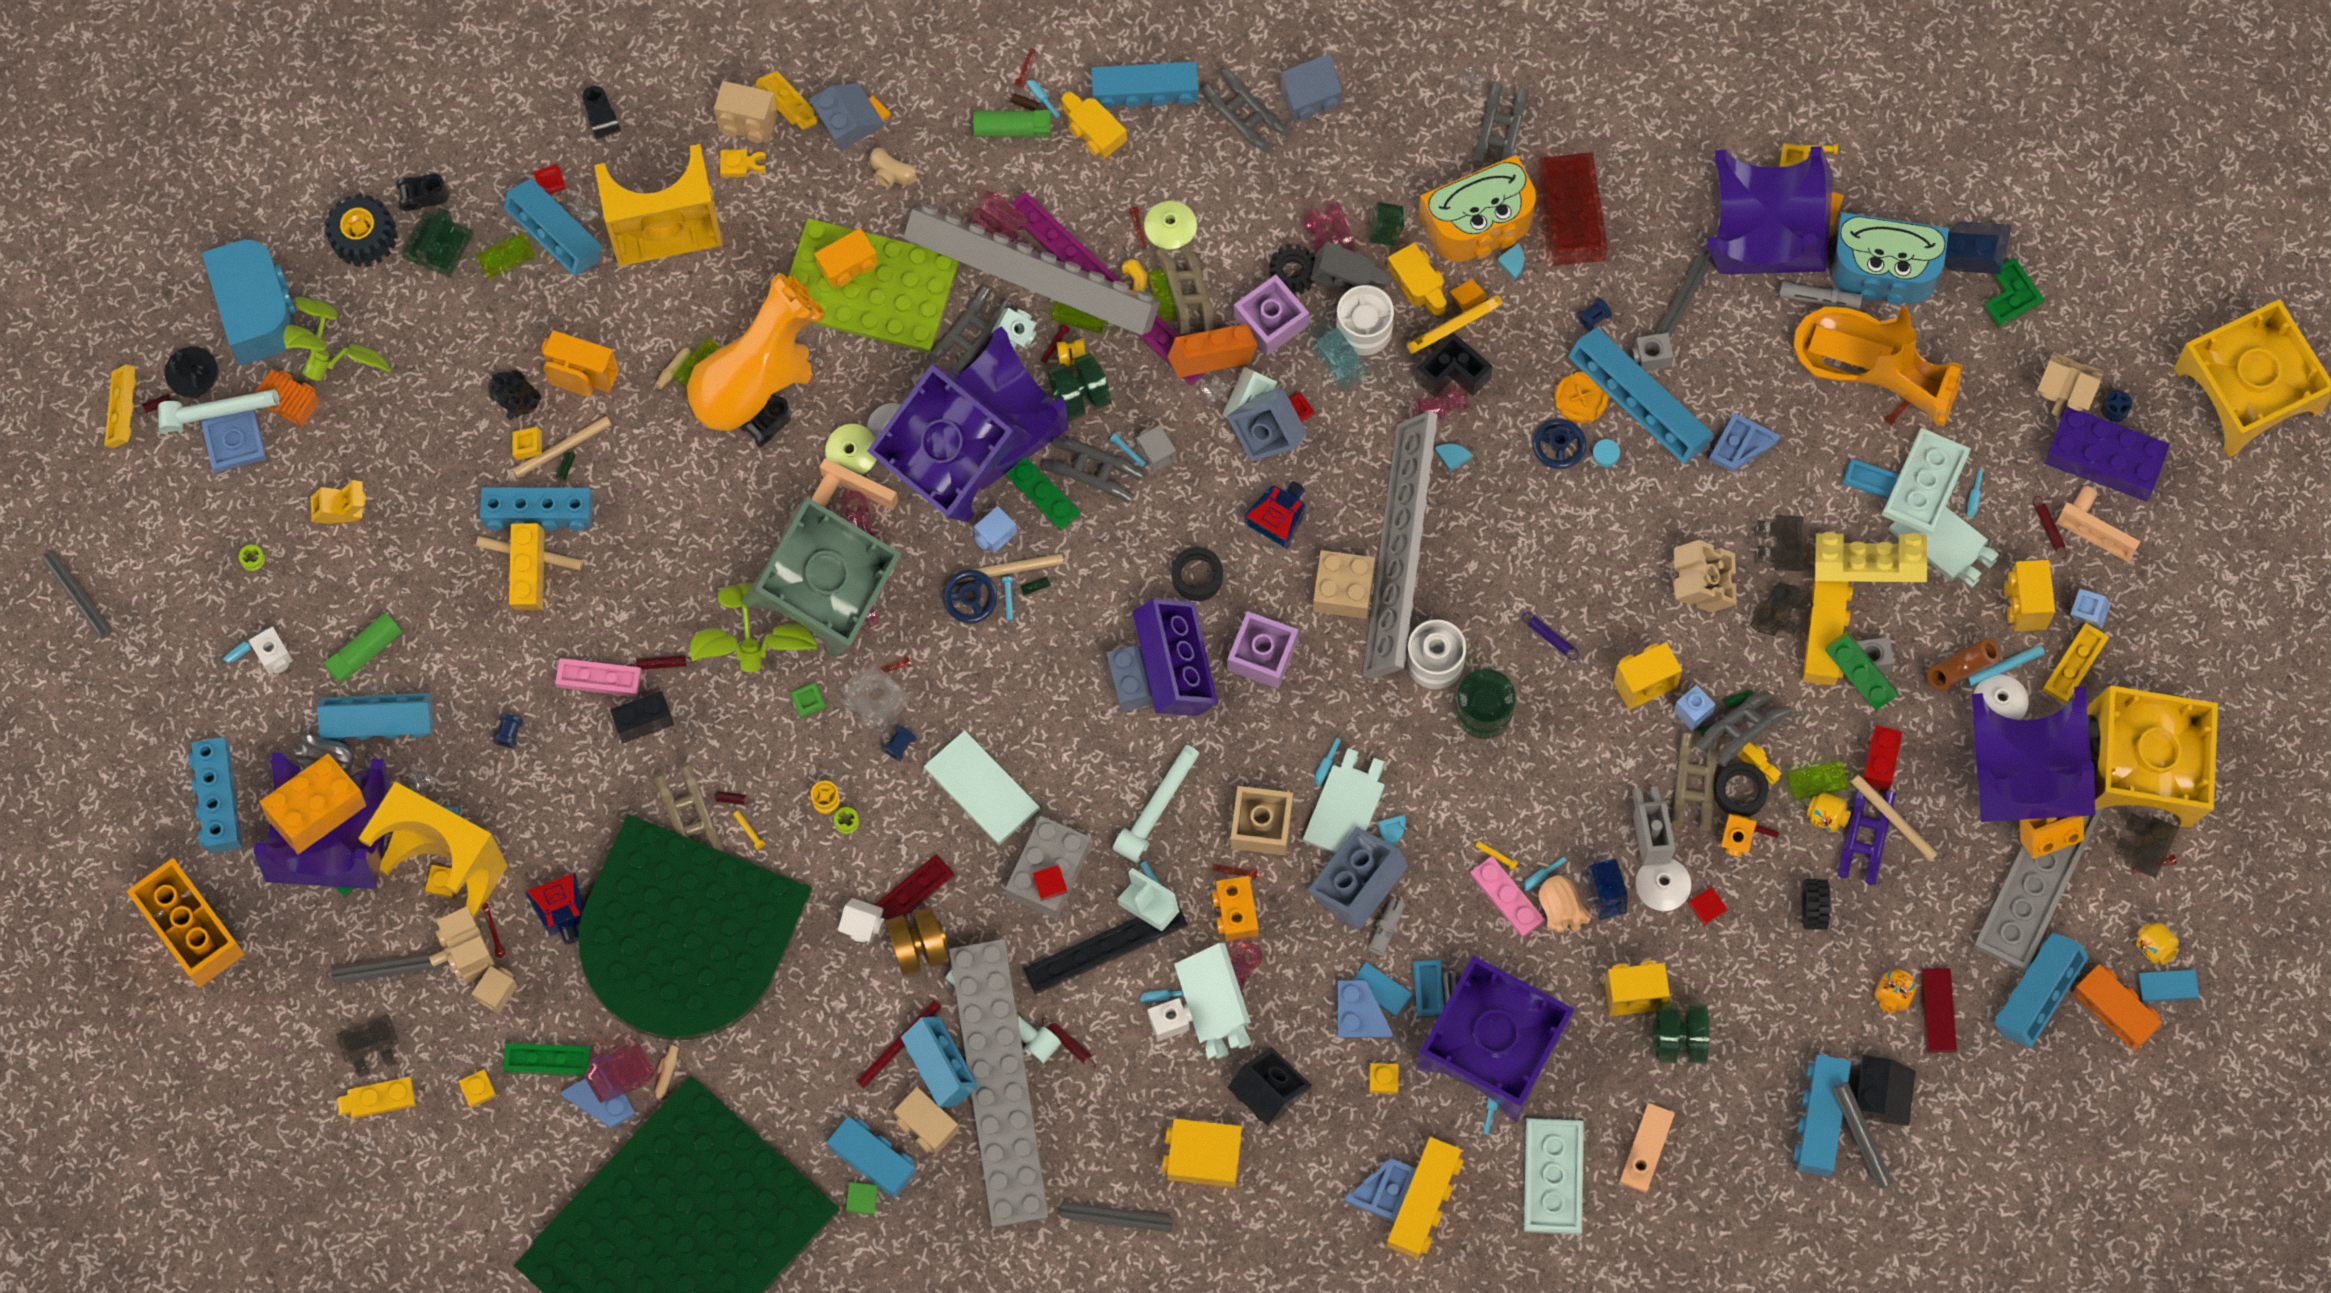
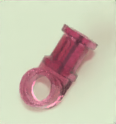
M1456 390L1444 394L1443 397H1438L1437 400L1421 401L1416 399V416L1430 411L1437 414V419L1445 421V412L1451 411V408H1462V410H1465L1469 407L1468 394L1466 391Z
M857 491L848 493L842 501L846 520L857 527L862 525L865 532L876 538L869 523L870 512L865 496ZM850 500H861L863 503L862 508L858 511L849 510L847 505Z
M1240 944L1236 948L1231 962L1243 998V989L1247 978H1250L1252 970L1257 968L1262 961L1261 949L1256 944ZM1248 949L1251 952L1250 963H1247L1245 960V953Z

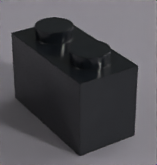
M662 691L610 709L622 744L674 725Z

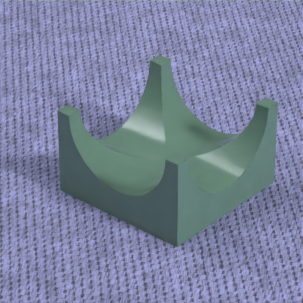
M806 497L790 514L788 526L780 542L741 602L749 607L759 606L774 610L797 621L823 641L827 647L826 653L837 657L851 646L902 553Z

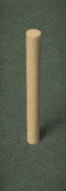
M603 417L543 451L542 455L535 456L512 470L516 477L520 478L571 449L573 446L611 426L608 417Z
M478 536L476 541L477 547L510 554L511 543ZM544 551V562L581 571L583 560Z
M1061 553L972 570H978L989 577L1061 565L1064 562ZM964 578L957 583L972 581L976 578Z
M1859 774L1851 780V783L1930 861L1937 856L1938 852Z

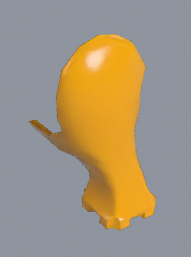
M778 273L771 280L769 294L749 329L738 339L716 350L694 366L687 384L688 402L696 419L709 429L733 431L757 415L764 408L773 393L793 383L808 384L810 381L812 370L810 362H807L809 356L808 347L804 344L795 343L797 333L803 327L819 323L826 315L823 308L810 297L808 289L796 277L789 276L787 278L784 274Z
M1901 305L1897 318L1881 322L1867 313L1854 309L1825 306L1805 316L1795 330L1794 349L1797 359L1815 378L1844 383L1871 384L1886 388L1926 412L1932 421L1940 426H1945L1961 382L1962 364L1952 362L1936 365L1927 362L1919 355L1916 349L1917 333L1911 327V316L1903 305ZM1822 355L1870 370L1861 374H1852L1825 365Z

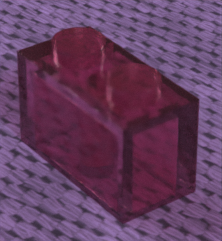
M636 1044L629 1048L626 1045L622 1046L606 1057L604 1054L593 1058L589 1062L590 1066L583 1076L598 1101L603 1103L643 1087L649 1082L656 1071L640 1045Z

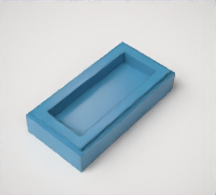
M1851 458L1842 485L1888 500L1899 474Z
M1441 960L1413 961L1417 1018L1440 1016L1445 1007Z
M1367 962L1353 979L1366 980L1379 1006L1395 1018H1397L1413 994Z
M2196 970L2149 972L2137 975L2141 1003L2195 1000L2199 998Z

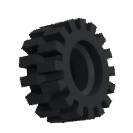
M1289 244L1286 250L1280 247L1278 254L1274 252L1269 265V276L1271 278L1277 275L1294 296L1295 292H1299L1301 295L1304 294L1305 289L1309 291L1312 288V283L1315 284L1316 282L1310 279L1315 255L1313 253L1309 254V249L1306 247L1301 250V245L1296 244V248L1292 249L1291 244ZM1296 262L1303 267L1304 272L1300 277L1290 278L1284 274V266L1288 263Z
M1804 879L1801 892L1803 928L1827 930L1831 912L1828 879Z

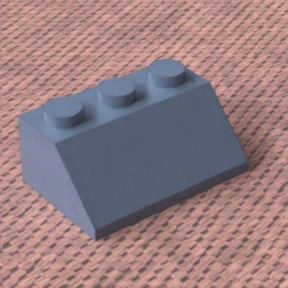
M1356 827L1307 892L1339 920L1360 930L1409 865L1399 848Z

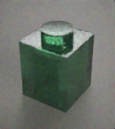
M1377 202L1368 222L1369 243L1395 247L1404 228L1403 206Z

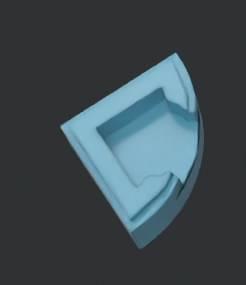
M1518 243L1497 260L1498 264L1514 280L1520 276L1524 266V253Z
M1442 444L1435 447L1436 454L1449 472L1472 459V454L1467 449L1456 444Z
M1405 815L1378 822L1383 841L1393 846L1397 844L1396 842L1402 838L1405 831Z

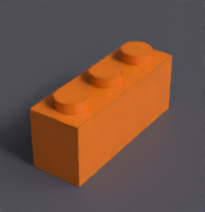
M1242 324L1176 337L1168 354V359L1177 377L1180 378L1249 364L1258 344L1248 324Z
M2098 964L2076 986L2072 994L2136 1052L2159 1029L2163 1022L2153 1008L2144 1006L2138 1000L2139 997L2134 990L2124 987L2117 980L2116 974L2108 967L2103 968Z

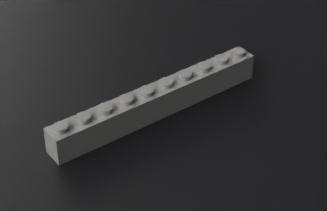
M923 204V206L912 209L903 239L1137 334L1144 335L1151 331L1160 301L1153 299L1152 294L1145 291L1135 292L1128 289L1129 285L1120 281H1108L1104 279L1105 276L1101 273L1083 271L1081 266L1076 263L1056 260L1057 256L1054 254L1036 252L1029 244L1011 242L1009 237L1004 234L986 232L984 226L976 223H970V225L961 221L962 218L957 215L937 212L938 208L932 205Z

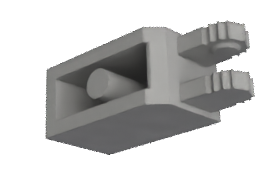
M1658 786L1650 787L1649 797L1651 802L1644 803L1641 788H1634L1632 793L1635 807L1633 819L1642 865L1670 863L1676 848L1667 803L1661 801Z

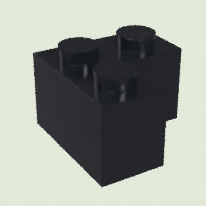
M1452 332L1416 368L1415 381L1433 397H1436L1452 380L1474 396L1491 379L1493 366Z

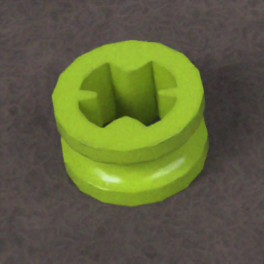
M246 545L239 552V561L246 570L256 571L264 565L265 555L257 545ZM249 553H251L252 555H255L256 553L259 554L256 555V562H253L251 560L248 561V558L246 556Z
M843 807L837 810L834 815L836 829L843 834L853 833L859 826L857 812L850 807ZM841 816H853L854 819H851L852 824L850 826H847V824L840 825L839 822H842Z

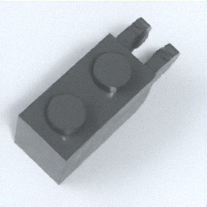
M1328 241L1317 252L1310 277L1311 280L1343 293L1362 285L1374 286L1383 290L1391 281L1390 275L1386 271L1383 272V270L1374 267V260L1367 258L1362 253H1355L1345 249L1338 243Z

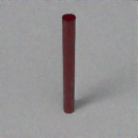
M933 1000L856 1080V1083L864 1089L905 1047L901 1036L921 1017H933L942 1007Z

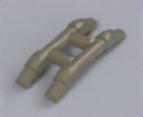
M1183 246L1180 252L1185 259L1184 262L1188 270L1176 271L1175 262L1168 255L1166 249H1158L1156 255L1161 262L1164 274L1167 276L1176 307L1175 311L1177 321H1179L1180 335L1191 333L1188 305L1200 304L1204 332L1215 330L1214 309L1207 293L1200 270V262L1196 254L1192 252L1189 246ZM1193 281L1197 294L1183 295L1179 282Z
M1682 732L1672 825L1676 828L1683 826L1686 800L1701 802L1700 829L1702 831H1709L1711 829L1718 765L1716 759L1719 757L1721 737L1709 746L1706 765L1690 763L1693 733ZM1688 774L1705 776L1703 791L1687 789Z
M690 763L680 765V770L690 795L675 801L664 773L654 775L653 778L674 832L689 838V836L705 831L710 847L724 852ZM694 805L700 821L684 826L679 811Z

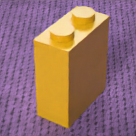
M1174 1119L1173 1127H1167L1166 1144H1171L1170 1154H1164L1162 1172H1167V1180L1236 1188L1242 1126Z

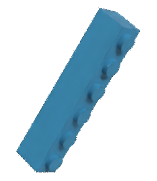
M1598 327L1577 340L1568 358L1683 464L1689 462L1705 449L1713 433Z

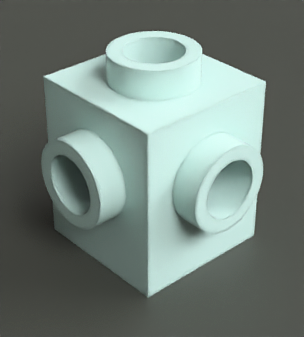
M1006 308L1001 313L991 333L1002 326L1008 333L1013 349L1015 347L1022 348L1025 344L1029 346L1034 339L1036 331L1033 329L1036 323L1031 321L1032 316L1020 309L1015 312L1010 308ZM1015 326L1018 328V333L1014 330Z

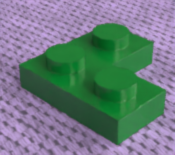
M2014 257L2003 263L2001 274H1991L2004 293L1986 302L1983 308L1997 328H2000L2042 305L2045 299Z

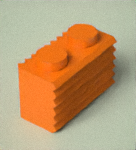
M271 369L254 394L276 389L280 399L279 405L266 408L303 427L320 402L316 395V390L305 382L300 385L293 381L294 378L283 370L277 372Z

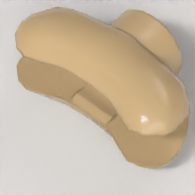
M881 147L875 148L871 152L870 164L876 171L874 178L878 183L887 188H891L894 183L902 186L914 183L917 178L915 166L895 160Z

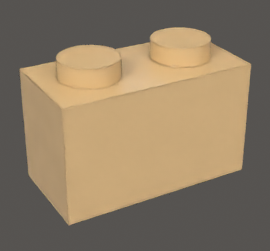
M918 1087L893 1111L897 1119L894 1122L896 1126L905 1134L909 1131L918 1138L915 1141L916 1144L926 1153L931 1150L937 1155L960 1131L958 1124Z

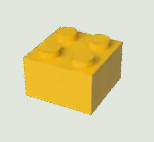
M2049 560L2017 561L2013 570L2009 571L2008 581L2004 582L2005 597H2010L2011 607H2007L2008 623H2013V631L2047 630L2055 614Z
M1667 642L1658 645V643L1652 644L1643 650L1644 653L1635 657L1634 655H1628L1619 661L1613 683L1628 710L1678 688L1682 669Z
M1650 960L1640 963V966L1629 967V964H1617L1612 966V969H1608L1604 986L1609 1016L1666 1009L1670 993L1665 963L1657 964V961Z

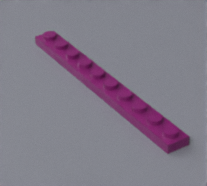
M1026 191L1006 208V212L1049 253L1057 256L1058 261L1063 263L1067 261L1080 265L1083 271L1088 273L1095 271L1105 276L1104 279L1108 281L1122 282ZM1156 314L1150 332L1144 335L1135 334L1173 369L1168 359V354L1175 338L1180 336ZM1206 373L1182 378L1190 386H1193Z

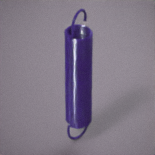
M1530 612L1524 613V614L1522 615V620H1523V622L1526 623V622L1524 621V619H1523V616H1524L1525 614L1529 613V614H1531L1532 616H1534V615H1533L1532 613H1530ZM1536 616L1530 620L1528 626L1541 635L1565 656H1567L1566 654L1569 650L1574 648L1578 652L1576 658L1578 659L1579 651L1575 647H1572Z

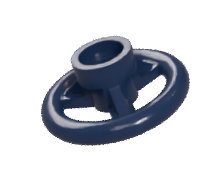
M1552 419L1543 423L1536 430L1532 446L1536 457L1541 463L1554 469H1566L1577 464L1584 456L1586 438L1581 428L1572 421ZM1557 427L1550 434L1546 433L1550 428ZM1578 439L1577 452L1573 457L1565 460L1566 448L1569 447L1573 440ZM1562 440L1564 443L1558 444L1555 441ZM1541 441L1550 444L1552 449L1556 451V461L1548 458L1543 453Z
M968 569L954 574L944 587L943 602L947 612L954 619L963 623L972 624L985 620L991 615L997 604L998 596L994 582L989 576L978 570ZM964 578H976L973 584L969 583L962 586L960 592H952L953 587L958 581ZM983 583L989 591V602L984 610L979 604L981 599L980 588ZM972 591L976 596L973 600H967L965 594ZM952 601H961L964 605L971 606L975 615L960 613L955 609Z

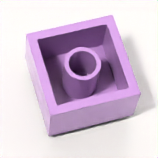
M1277 275L1271 277L1234 304L1235 320L1240 325L1248 324L1258 347L1266 356L1309 326V312Z
M1247 611L1227 659V671L1279 689L1297 645L1299 629Z

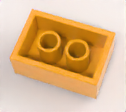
M329 753L259 801L265 817L297 855L366 807L361 790Z

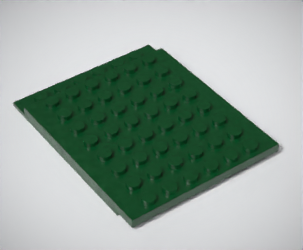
M690 1075L532 1241L533 1246L514 1264V1267L542 1293H765L841 1210Z

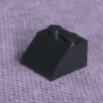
M1271 1047L1244 1064L1227 1088L1234 1094L1237 1100L1243 1102L1255 1114L1257 1119L1269 1126L1280 1119L1312 1085Z
M1863 1055L1858 1065L1854 1097L1866 1120L1909 1127L1916 1071L1892 1059Z

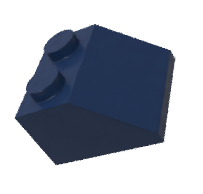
M1958 221L1948 231L1945 263L1948 270L2001 274L2011 225Z

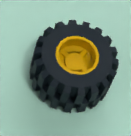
M355 194L354 199L348 196L345 197V202L341 203L338 201L335 204L337 208L335 210L330 209L328 213L330 218H326L325 221L327 227L325 234L336 255L340 259L343 258L344 262L349 265L353 262L355 267H361V262H364L366 267L372 266L371 261L376 260L378 264L382 262L381 256L384 254L388 257L391 254L388 248H395L396 242L393 238H397L396 225L387 208L383 206L380 200L376 199L374 201L370 195H366L363 198L361 194Z

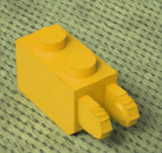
M1073 92L1064 93L1061 102L1063 104L1062 111L1068 117V129L1074 137H1081L1086 142V148L1092 155L1096 156L1098 154L1104 160L1127 141V130L1095 98H1087L1085 101H1082Z
M1414 242L1387 258V269L1410 303L1419 307L1424 304L1433 317H1442L1446 313L1445 306L1447 304V300L1442 293L1444 279L1437 269L1433 270L1429 264L1430 259L1424 249L1420 250Z

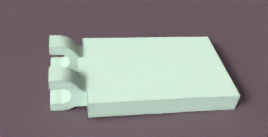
M1947 507L1943 511L1933 536L1927 535V562L1949 580L1953 581L1958 576L1971 588L1979 581V577L1982 574L1974 567H1971L1974 561L1978 559L1990 569L1996 563V558L1999 554L1989 547H1984L1988 539ZM1896 521L1889 527V531L1898 538L1899 534L1908 533L1926 535Z
M1348 748L1341 768L1335 765L1332 766L1303 837V842L1336 854L1356 827L1367 832L1385 788V784L1378 782L1384 768V761L1374 758L1369 772H1362L1354 769L1358 759V752Z
M1218 943L1175 963L1174 965L1193 1019L1199 1043L1207 1042L1205 1050L1208 1059L1214 1057L1220 1059L1229 1055L1222 1039L1228 1036L1230 1048L1234 1049L1239 1046L1240 1049L1252 1045L1244 1027L1251 1022L1225 943Z

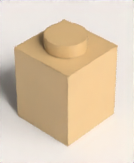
M489 966L472 992L474 999L499 1014L517 988V984L513 979L514 975L503 967L497 970Z

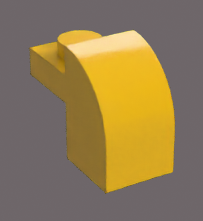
M352 480L342 490L325 487L319 488L310 497L311 522L333 524L360 520L362 518V507L366 501V494L363 492V481Z

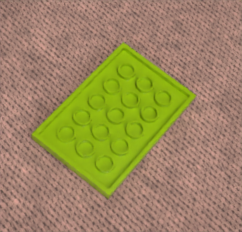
M808 218L789 276H794L808 289L810 297L823 308L826 317L819 323L813 324L930 353L960 261L923 246L864 232L877 253L878 264L872 271L866 274L861 273L852 278L851 282L847 285L837 286L832 289L816 265L814 253L855 230Z

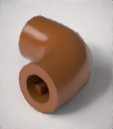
M1985 638L1947 657L1929 668L1927 672L1929 684L1937 691H1945L1968 677L1997 664L2001 658L1999 647L1992 639Z

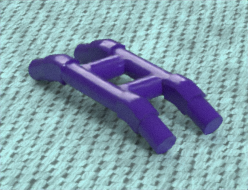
M1857 789L1840 857L1838 876L1840 878H1847L1849 876L1853 853L1856 852L1870 856L1865 882L1868 885H1875L1889 820L1881 812L1878 819L1863 816L1866 797ZM1885 790L1883 799L1892 808L1896 793ZM1859 826L1876 830L1873 845L1856 841Z

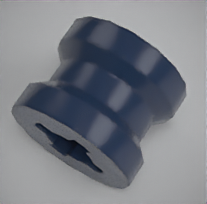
M2121 390L2110 392L2102 405L2104 417L2111 422H2121L2126 419L2132 408L2131 397Z

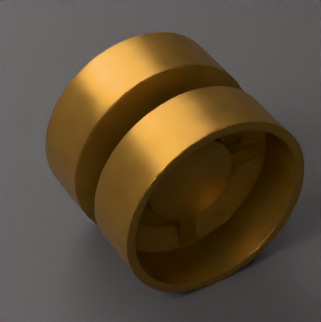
M931 906L914 911L915 927L911 929L903 915L885 920L903 977L920 972L919 955L924 954L931 968L949 963L945 950L948 944L940 920L936 921Z

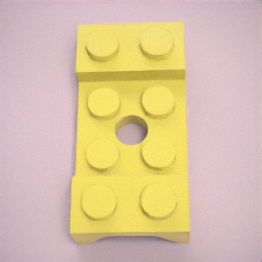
M1834 532L1816 534L1815 581L1927 582V535H1920L1918 533L1899 534V544L1889 542L1870 544L1862 542L1844 543V534H1836Z

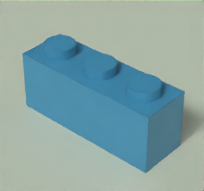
M921 1017L901 1036L908 1054L916 1064L920 1076L924 1079L938 1107L958 1106L978 1088L975 1079L940 1017Z
M848 1116L827 1141L828 1148L875 1185H878L889 1196L896 1199L915 1176L916 1170L913 1166L915 1162L903 1152L900 1155L891 1149L893 1145L883 1136L879 1135L876 1138L868 1132L870 1127L861 1119L857 1118L854 1121Z

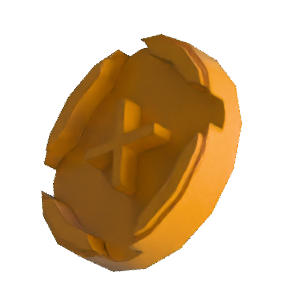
M1580 371L1562 378L1557 385L1554 399L1556 408L1564 418L1583 424L1593 422L1601 417L1607 408L1609 395L1587 374Z

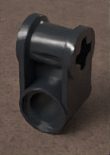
M595 85L586 88L582 98L596 140L621 131L614 110L611 109L603 88ZM597 99L598 103H594L593 100Z
M436 173L402 178L396 182V188L400 191L401 198L399 209L402 211H412L423 207L440 205L449 198V190L443 178ZM440 187L438 191L431 192L433 188Z
M781 396L769 398L764 408L749 422L740 426V429L743 432H748L756 440L755 444L758 447H763L791 420V411L787 401ZM775 409H784V412L782 414L777 416L772 415V412Z

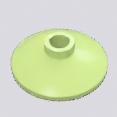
M1164 201L1155 205L1149 210L1144 220V230L1148 239L1154 245L1165 249H1177L1185 246L1192 240L1197 229L1196 217L1192 210L1185 204L1177 201ZM1170 218L1175 220L1173 224H1167L1165 221Z
M843 425L837 428L828 438L825 447L826 459L862 476L870 471L877 461L876 458L867 452L876 437L869 429L862 425ZM852 444L854 451L847 454L846 447Z

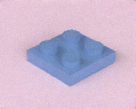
M255 410L201 421L214 473L267 459Z

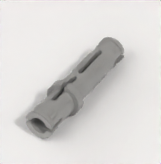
M1783 281L1780 298L1859 311L1862 294L1838 291L1839 288L1835 287L1832 290Z

